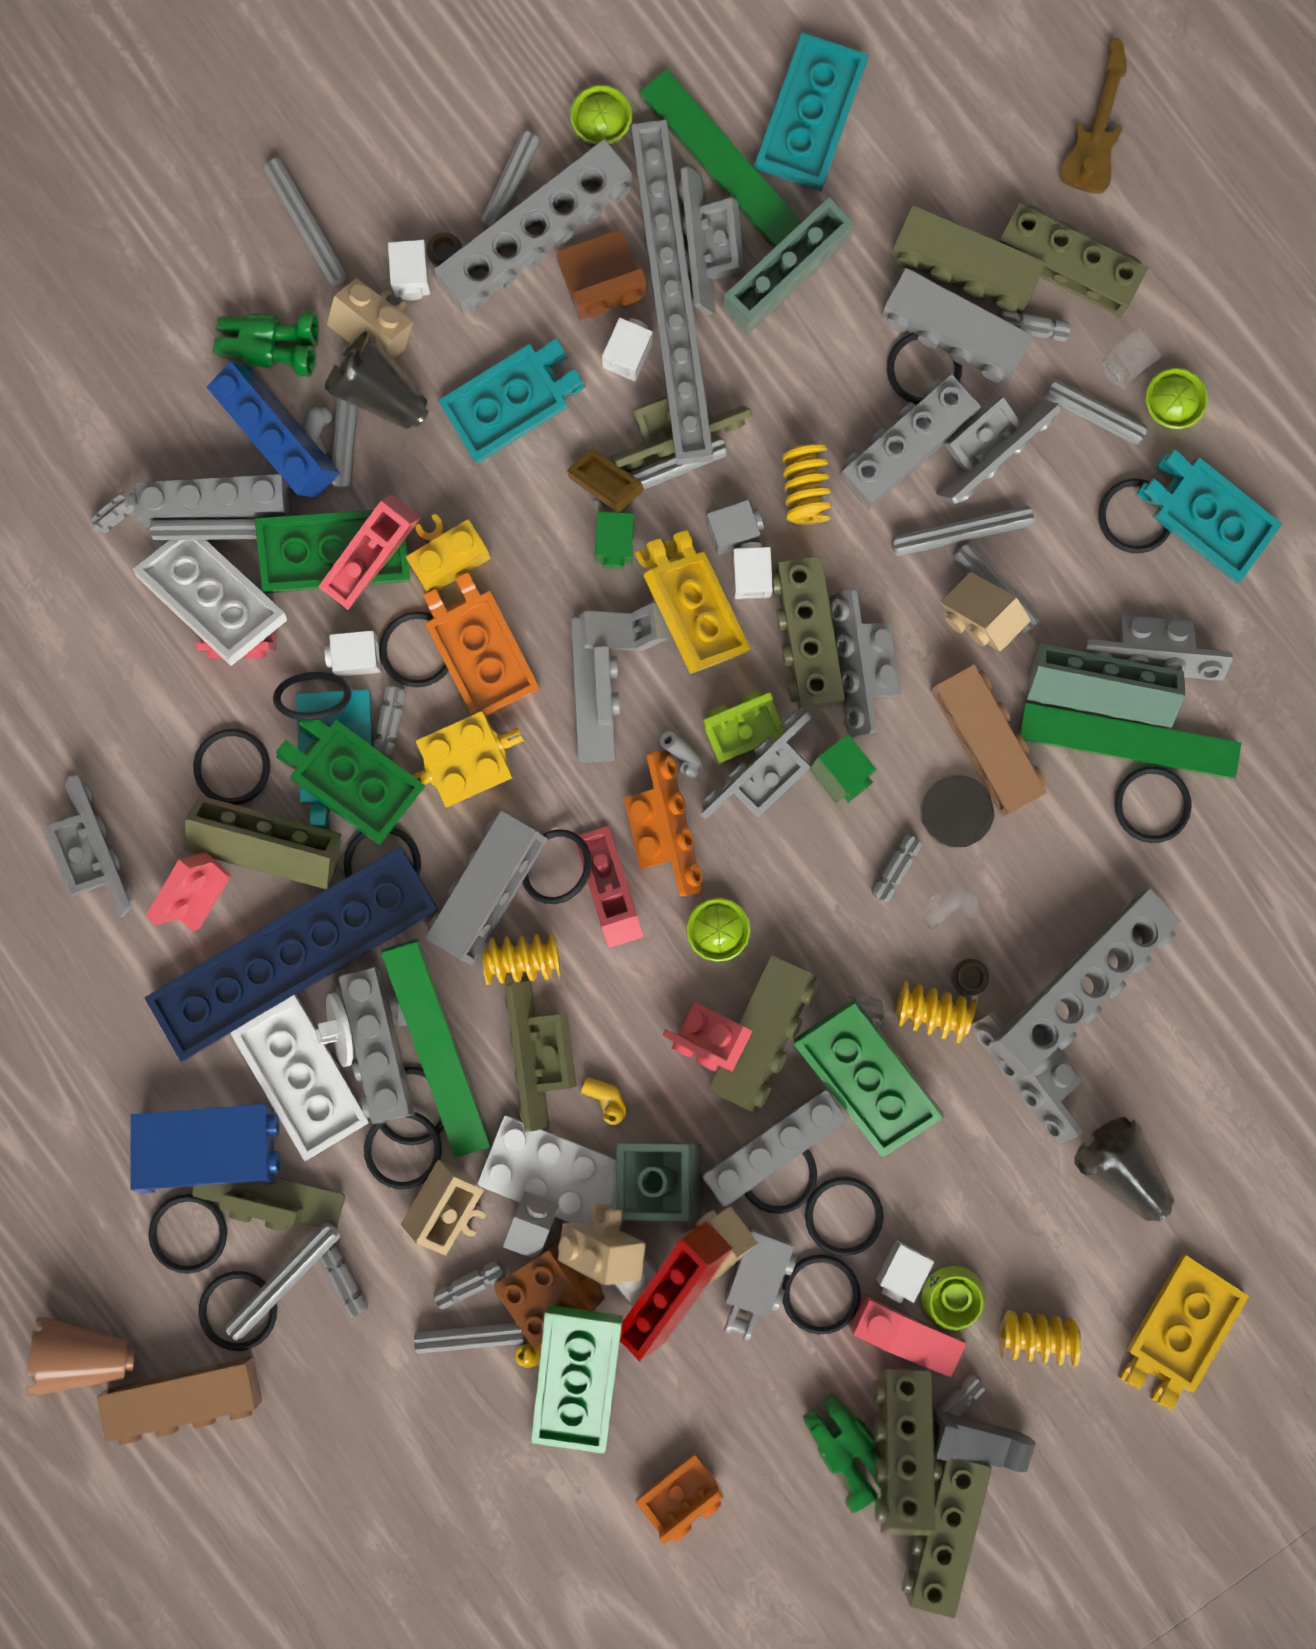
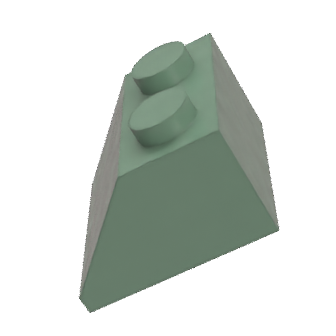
M617 1143L616 1209L621 1210V1220L685 1222L700 1220L701 1144Z

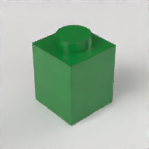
M597 512L596 563H603V567L608 569H623L624 564H632L634 513Z

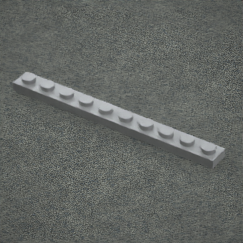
M667 120L631 124L676 464L683 465L713 461Z

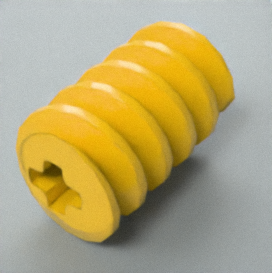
M798 445L782 455V462L787 465L783 470V477L789 480L784 485V491L791 494L785 500L786 506L791 508L786 515L789 522L807 525L822 523L832 519L822 515V511L832 507V503L821 501V497L831 493L830 488L820 487L821 482L830 478L829 474L819 472V468L829 464L828 460L818 458V454L827 451L826 445Z
M549 932L547 942L544 944L538 933L534 934L531 945L527 944L524 935H519L517 946H513L509 936H505L503 945L498 948L495 939L490 938L487 949H483V969L486 985H491L494 974H496L501 984L507 982L509 973H511L515 982H521L524 971L530 981L536 980L538 970L541 971L545 980H550L553 969L556 970L559 978H561L558 942L553 932Z
M904 979L898 993L894 1013L898 1016V1027H903L909 1018L912 1019L913 1031H917L922 1023H926L927 1035L931 1036L936 1027H941V1039L945 1040L952 1030L955 1031L956 1043L960 1044L970 1030L977 1000H973L967 1008L965 996H958L956 1001L952 1003V994L948 991L944 992L938 1000L937 989L931 987L924 996L923 986L919 983L915 984L909 992V983Z
M1008 1310L1005 1312L1000 1325L999 1354L1002 1358L1005 1349L1010 1348L1013 1360H1017L1022 1349L1026 1352L1027 1360L1032 1362L1036 1351L1041 1354L1042 1362L1047 1364L1051 1353H1055L1058 1365H1062L1066 1355H1070L1072 1366L1077 1367L1081 1355V1332L1078 1329L1076 1320L1072 1317H1067L1062 1323L1059 1316L1053 1315L1047 1322L1045 1315L1040 1313L1035 1315L1032 1320L1028 1312H1022L1019 1318H1017L1015 1311Z

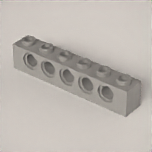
M603 139L435 268L434 272L438 284L463 315L470 310L477 311L488 302L489 296L499 288L503 290L511 286L516 281L517 274L527 266L533 268L545 258L546 252L556 244L557 246H562L572 238L574 230L583 223L588 225L594 222L601 215L602 209L612 201L617 203L625 198L632 186L630 169L608 142ZM595 182L598 183L601 186V188L597 191L590 192L585 190L584 186L588 183ZM561 204H569L573 207L568 213H559L555 210ZM535 225L545 228L544 232L539 235H531L527 231ZM505 247H513L517 250L511 257L499 255V252ZM482 268L488 271V274L482 279L471 277L472 272L476 269Z
M1151 888L1137 894L1027 1004L989 1045L1019 1077L1032 1073L1035 1076L1039 1075L1052 1062L1049 1056L1057 1048L1062 1050L1077 1037L1074 1030L1082 1022L1088 1024L1095 1019L1102 1011L1099 1005L1107 997L1110 999L1114 998L1126 987L1127 983L1124 979L1132 971L1134 974L1140 972L1151 961L1148 955L1156 947L1159 949L1163 948L1175 937L1176 934L1173 929L1181 920ZM1133 926L1138 928L1142 934L1141 943H1138L1133 938ZM1109 951L1113 952L1118 959L1117 968H1113L1108 962L1107 955ZM1084 976L1088 977L1093 983L1092 994L1086 992L1083 988L1082 980ZM1059 1001L1065 1003L1068 1007L1069 1015L1067 1019H1063L1058 1014L1057 1005ZM1034 1026L1043 1032L1044 1041L1042 1045L1035 1043L1032 1038Z

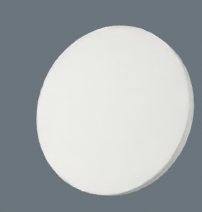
M330 993L326 998L327 1022L318 1024L319 1029L315 1030L319 1045L332 1043L339 1063L343 1067L351 1066L353 1061V1045L347 1015L338 994Z

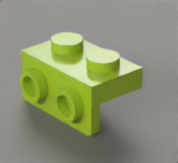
M758 690L740 698L742 704L728 709L727 704H724L707 712L708 718L703 720L702 726L719 765L755 750L768 736L775 740L784 731L780 726L782 722L774 706V698L771 692L762 695L761 690Z

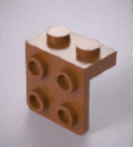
M615 230L564 248L557 253V261L579 320L600 316L610 309L621 305L634 304L647 296V281L642 268L637 269L625 234L620 230Z
M561 1238L553 1242L539 1256L507 1275L495 1285L497 1295L528 1342L534 1347L542 1345L547 1305L594 1311L605 1299L599 1282L558 1261Z

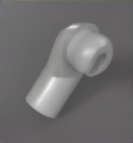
M313 406L306 412L302 428L322 452L328 456L329 453L320 434L323 426H328L332 421V413L326 406Z
M672 731L665 732L660 738V745L683 761L679 767V772L682 775L695 778L698 775L699 768L703 766L702 758L683 738Z

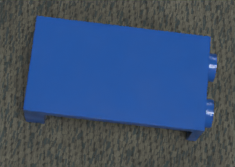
M267 1104L131 1114L130 1190L138 1194L155 1193V1189L251 1181L275 1184L274 1174L280 1172L279 1152L274 1151V1136L279 1135L280 1129L277 1113L273 1114V1109Z

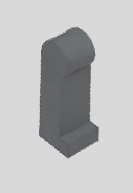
M933 1410V1455L936 1459L950 1461L952 1457L997 1467L1004 1466L1017 1472H1027L1036 1444L1029 1436L1015 1430ZM939 1427H940V1428H941V1432H940L939 1439H938V1438H937V1431H938V1429H939Z

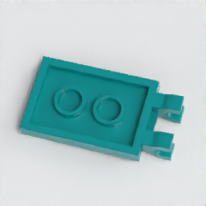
M557 338L537 352L534 351L531 344H528L438 400L476 464L566 410L568 405L563 398L575 395L585 389L576 369L570 371L559 380L550 366H554L567 359L565 351Z
M1172 450L1169 455L1167 453L1164 454L1156 464V467L1164 473L1173 476V480L1165 489L1157 480L1151 479L1149 483L1144 482L1135 495L1144 502L1158 508L1152 516L1156 521L1234 583L1241 582L1279 530L1282 523L1200 457L1194 459L1190 464L1176 450Z
M351 690V699L343 710L320 720L330 727L337 719L373 746L371 691ZM344 692L296 694L297 712H318L329 709L340 703ZM297 719L298 750L304 753L314 739L299 730L301 726L299 722L301 720ZM300 787V802L302 804H311L310 825L322 829L330 828L329 808Z

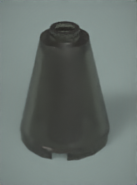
M366 331L362 332L342 353L345 358L340 366H333L326 379L324 389L332 396L405 429L410 428L412 425L418 427L428 415L429 410L426 408L428 400L376 336L369 331L368 333Z
M1120 1117L1096 1129L1092 1133L1095 1140L1088 1147L1083 1142L1078 1148L1074 1157L1075 1166L1083 1175L1145 1221H1161L1172 1212L1174 1197L1139 1124L1134 1119L1130 1122L1127 1117Z

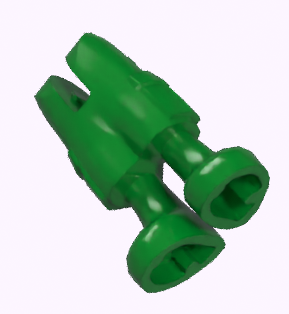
M303 310L298 317L297 323L280 324L277 315L259 313L249 314L248 316L217 317L216 331L227 336L238 337L237 339L215 338L213 353L217 356L265 368H273L277 362L293 367L295 373L300 377H310L313 374L316 364V353L313 347H317L319 341V321L316 310ZM279 340L299 343L295 348L276 346Z
M831 1394L822 1403L827 1409L831 1420H834L837 1425L828 1429L827 1423L819 1417L813 1408L802 1417L818 1446L819 1456L832 1474L841 1473L849 1490V1494L845 1498V1505L852 1513H855L873 1503L879 1494L860 1473L853 1462L854 1458H860L875 1481L874 1464L875 1459L880 1458V1456L873 1449L875 1446L874 1435L865 1423L859 1418H855L847 1407L834 1394ZM875 1481L876 1485L880 1489V1482Z

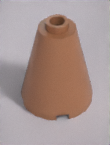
M46 1317L36 1318L35 1324L38 1327H42L41 1331H33L28 1376H32L35 1386H27V1394L29 1396L121 1380L125 1378L126 1371H133L135 1348H128V1340Z

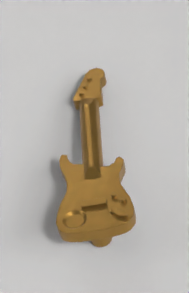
M1119 38L1113 39L1108 46L1110 55L1105 69L1107 77L1091 132L1083 129L1082 123L1077 126L1075 132L1076 145L1066 157L1059 174L1064 184L1094 194L1104 193L1110 185L1112 173L1111 150L1122 132L1121 124H1118L1114 131L1106 132L1120 79L1127 72L1124 44Z

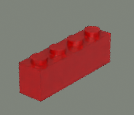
M707 1221L678 1241L622 1321L620 1342L639 1362L667 1341L734 1249Z

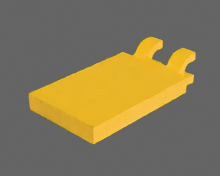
M684 530L673 535L674 539L664 543L661 538L650 541L646 544L647 548L638 550L634 554L639 563L644 568L649 569L643 576L690 674L740 656L751 648L705 552L696 554L688 530Z
M1181 1254L1125 1350L1135 1357L1123 1369L1119 1379L1140 1390L1147 1374L1151 1373L1163 1382L1155 1389L1150 1399L1172 1411L1183 1388L1194 1394L1249 1295L1187 1255Z

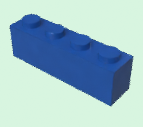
M230 361L206 387L297 495L317 498L340 474L339 470L252 368Z

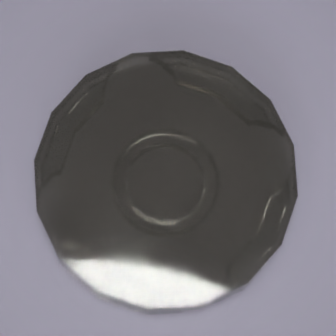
M964 775L948 776L935 782L925 793L920 806L921 822L927 834L938 844L950 848L968 847L980 841L990 830L995 816L993 802L987 788L976 779Z

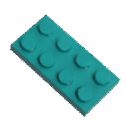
M803 32L801 33L757 156L755 169L819 191L823 190L868 62V54Z

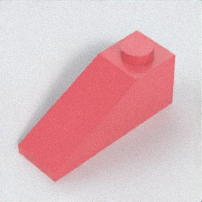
M393 494L382 499L321 582L319 588L347 610L350 609L401 546L421 516Z
M606 826L580 834L579 836L586 842L591 853L592 866L587 881L608 948L643 938L644 936L610 827ZM577 844V848L584 868V856L581 848Z
M866 1293L849 1326L853 1335L887 1352L950 1378L967 1344Z

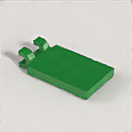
M320 719L301 720L299 722L301 725L299 730L314 739V741L302 753L285 739L276 750V753H278L276 758L285 765L295 769L290 776V780L380 846L422 793L425 785L337 719L330 727L325 725Z

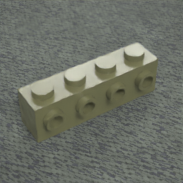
M1020 202L999 240L1000 243L1045 261L1046 263L1040 277L1120 318L1129 307L1148 270V267L1142 265L1141 261L1135 256L1120 254L1110 249L1105 241L1094 237L1089 238L1077 232V229L1070 223L1064 221L1057 222L1045 216V213L1040 208L1033 205L1026 206Z
M912 205L891 255L892 258L897 259V262L905 268L911 270L918 268L929 273L931 278L943 284L953 283L962 287L964 292L972 297H985L995 301L997 306L1005 311H1018L1020 313H1023L1046 263Z
M822 556L778 562L776 573L772 574L773 595H780L782 609H776L779 631H786L787 644L782 645V654L785 667L791 666L793 680L788 681L790 702H797L798 711L841 705L845 698Z
M201 795L198 796L185 820V851L194 854L207 852L216 860L323 889L328 888L338 867L341 834Z
M773 955L770 956L739 1023L753 1032L733 1072L719 1066L708 1089L709 1092L754 1113L757 1107L762 1108L765 1105L771 1091V1087L767 1085L773 1072L778 1074L786 1060L787 1053L783 1052L789 1038L794 1039L801 1028L802 1019L799 1016L805 1004L809 1006L817 993L818 985L815 984L817 978L812 973Z
M886 1369L879 1376V1380L874 1381L873 1386L874 1403H879V1419L876 1418L874 1422L875 1442H880V1458H876L874 1464L875 1481L880 1482V1498H876L875 1520L877 1523H881V1534L927 1536L935 1532L931 1372Z
M952 1457L950 1461L934 1458L935 1532L927 1536L914 1535L911 1552L915 1555L912 1569H906L902 1583V1591L906 1592L905 1595L910 1607L955 1619L992 1472L991 1465Z

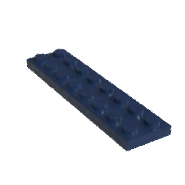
M400 846L147 995L144 999L180 1062L228 1036L232 1031L291 996L299 994L439 911L403 847Z

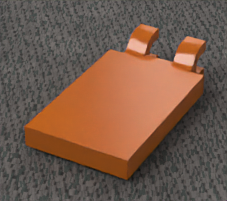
M467 572L455 578L465 599L445 608L436 589L423 595L434 619L426 622L425 625L471 715L484 711L486 716L540 690V687L491 592L488 591L480 595L471 576Z

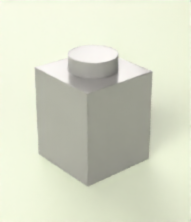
M749 500L707 513L706 524L717 556L740 548V544L758 542L760 537L759 531L764 529L759 510H752Z
M524 1191L503 1247L532 1259L539 1256L559 1205Z

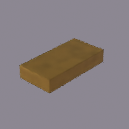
M593 448L567 470L570 480L617 513L644 491L641 481L621 467L617 468L615 463Z

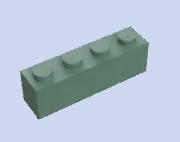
M828 197L724 295L723 311L748 335L850 239L854 221Z
M1042 643L1038 645L1028 674V700L1074 708L1079 711L1109 715L1114 718L1144 722L1150 725L1172 728L1185 698L1184 671Z

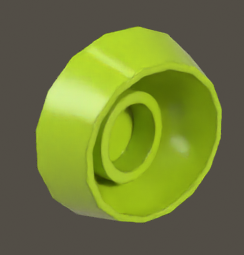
M593 85L582 90L575 97L570 108V122L575 133L585 142L594 146L603 139L609 145L616 143L628 131L632 121V108L627 97L618 89L608 85Z
M1173 367L1162 370L1151 379L1146 388L1145 402L1149 415L1157 424L1165 428L1183 429L1194 425L1202 418L1207 409L1208 393L1205 384L1198 375L1184 368Z
M721 897L707 899L698 904L689 915L686 925L687 939L694 952L703 959L714 962L729 961L738 956L748 944L751 933L749 918L743 908L734 901Z
M952 1265L940 1268L929 1276L923 1286L921 1302L924 1313L932 1323L942 1329L956 1331L968 1328L980 1318L985 1309L986 1293L984 1284L974 1272L965 1267Z

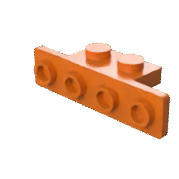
M669 751L649 752L646 754L654 789L624 798L639 867L644 869L671 862L679 895L687 896L702 893L701 883L703 877L695 859L693 850L694 838L692 832L688 829L686 821V804L678 787L676 763Z

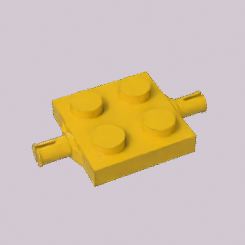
M481 711L416 740L424 759L425 769L412 776L416 779L421 778L420 782L424 785L431 783L438 790L447 808L514 778L506 761L505 749L522 741L524 742V736L521 735L509 740L510 737L522 733L519 727L499 736L491 727L485 712Z

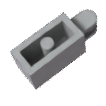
M750 1227L749 1231L758 1244L737 1261L725 1294L726 1303L732 1305L724 1327V1332L730 1334L733 1331L744 1335L743 1339L749 1341L752 1336L758 1316L769 1319L772 1310H779L785 1292L784 1289L780 1288L785 1274L789 1276L792 1274L798 1254L793 1253L794 1245L792 1242ZM739 1308L751 1312L749 1320L737 1317Z

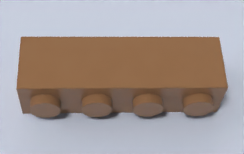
M974 664L937 684L931 692L1003 817L1046 794L1047 791L1044 786L1047 782L1040 768L1036 765L1032 767L1026 754L1029 750L1024 739L1018 733L1014 735L1008 724L1011 719L1007 709L1002 702L996 703L989 691L992 689L989 677L983 670L978 671Z
M248 1357L109 1388L97 1396L105 1442L118 1440L119 1445H124L141 1440V1434L155 1431L156 1436L160 1437L179 1431L178 1426L192 1423L193 1428H201L214 1424L216 1422L215 1418L229 1415L230 1420L248 1417L253 1414L252 1410L262 1402L254 1357Z

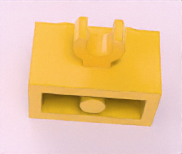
M437 514L432 515L436 524V529L433 532L426 533L420 524L415 525L418 536L427 544L406 556V559L427 593L434 589L438 592L456 581L455 578L467 572L469 573L491 559L486 546L469 519L444 533V524Z

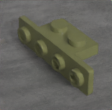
M667 396L632 409L644 444L612 455L611 459L617 468L623 466L624 470L633 469L644 464L643 458L656 453L658 457H663L675 452ZM705 396L711 437V432L724 428L725 431L738 429L746 424L745 419L753 416L751 409L744 405L712 417Z
M531 982L507 983L505 1004L509 1011L511 1024L510 1042L515 1054V1080L519 1085L521 1101L519 1112L525 1132H533L549 1127L545 1091L577 1087L567 1013L535 1017Z
M274 1177L275 1184L251 1181L194 1186L192 1191L193 1197L221 1203L219 1210L228 1211V1217L231 1219L251 1222V1218L266 1221V1227L279 1231H287L288 1226L294 1227L298 1223L320 1227L322 1224L329 1222L337 1229L345 1200L343 1193Z

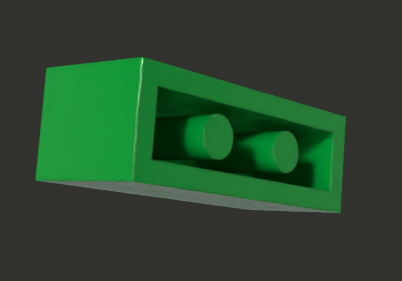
M847 734L820 755L809 770L835 803L839 802L842 798L849 803L873 783L870 776L877 769L851 736Z

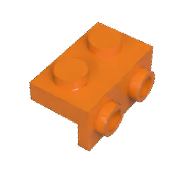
M694 1451L635 1498V1503L658 1531L659 1539L665 1545L671 1539L677 1542L686 1536L692 1529L690 1524L701 1515L707 1518L717 1511L722 1504L720 1500L724 1496L722 1486Z

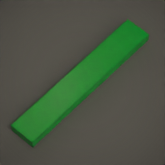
M667 69L640 90V98L660 120H667L669 131L728 198L732 197L738 201L739 210L773 249L802 223Z
M1031 703L1023 704L1018 733L1027 742L1227 779L1236 778L1242 742Z
M419 939L383 949L381 952L383 961L455 1158L489 1148L491 1140Z

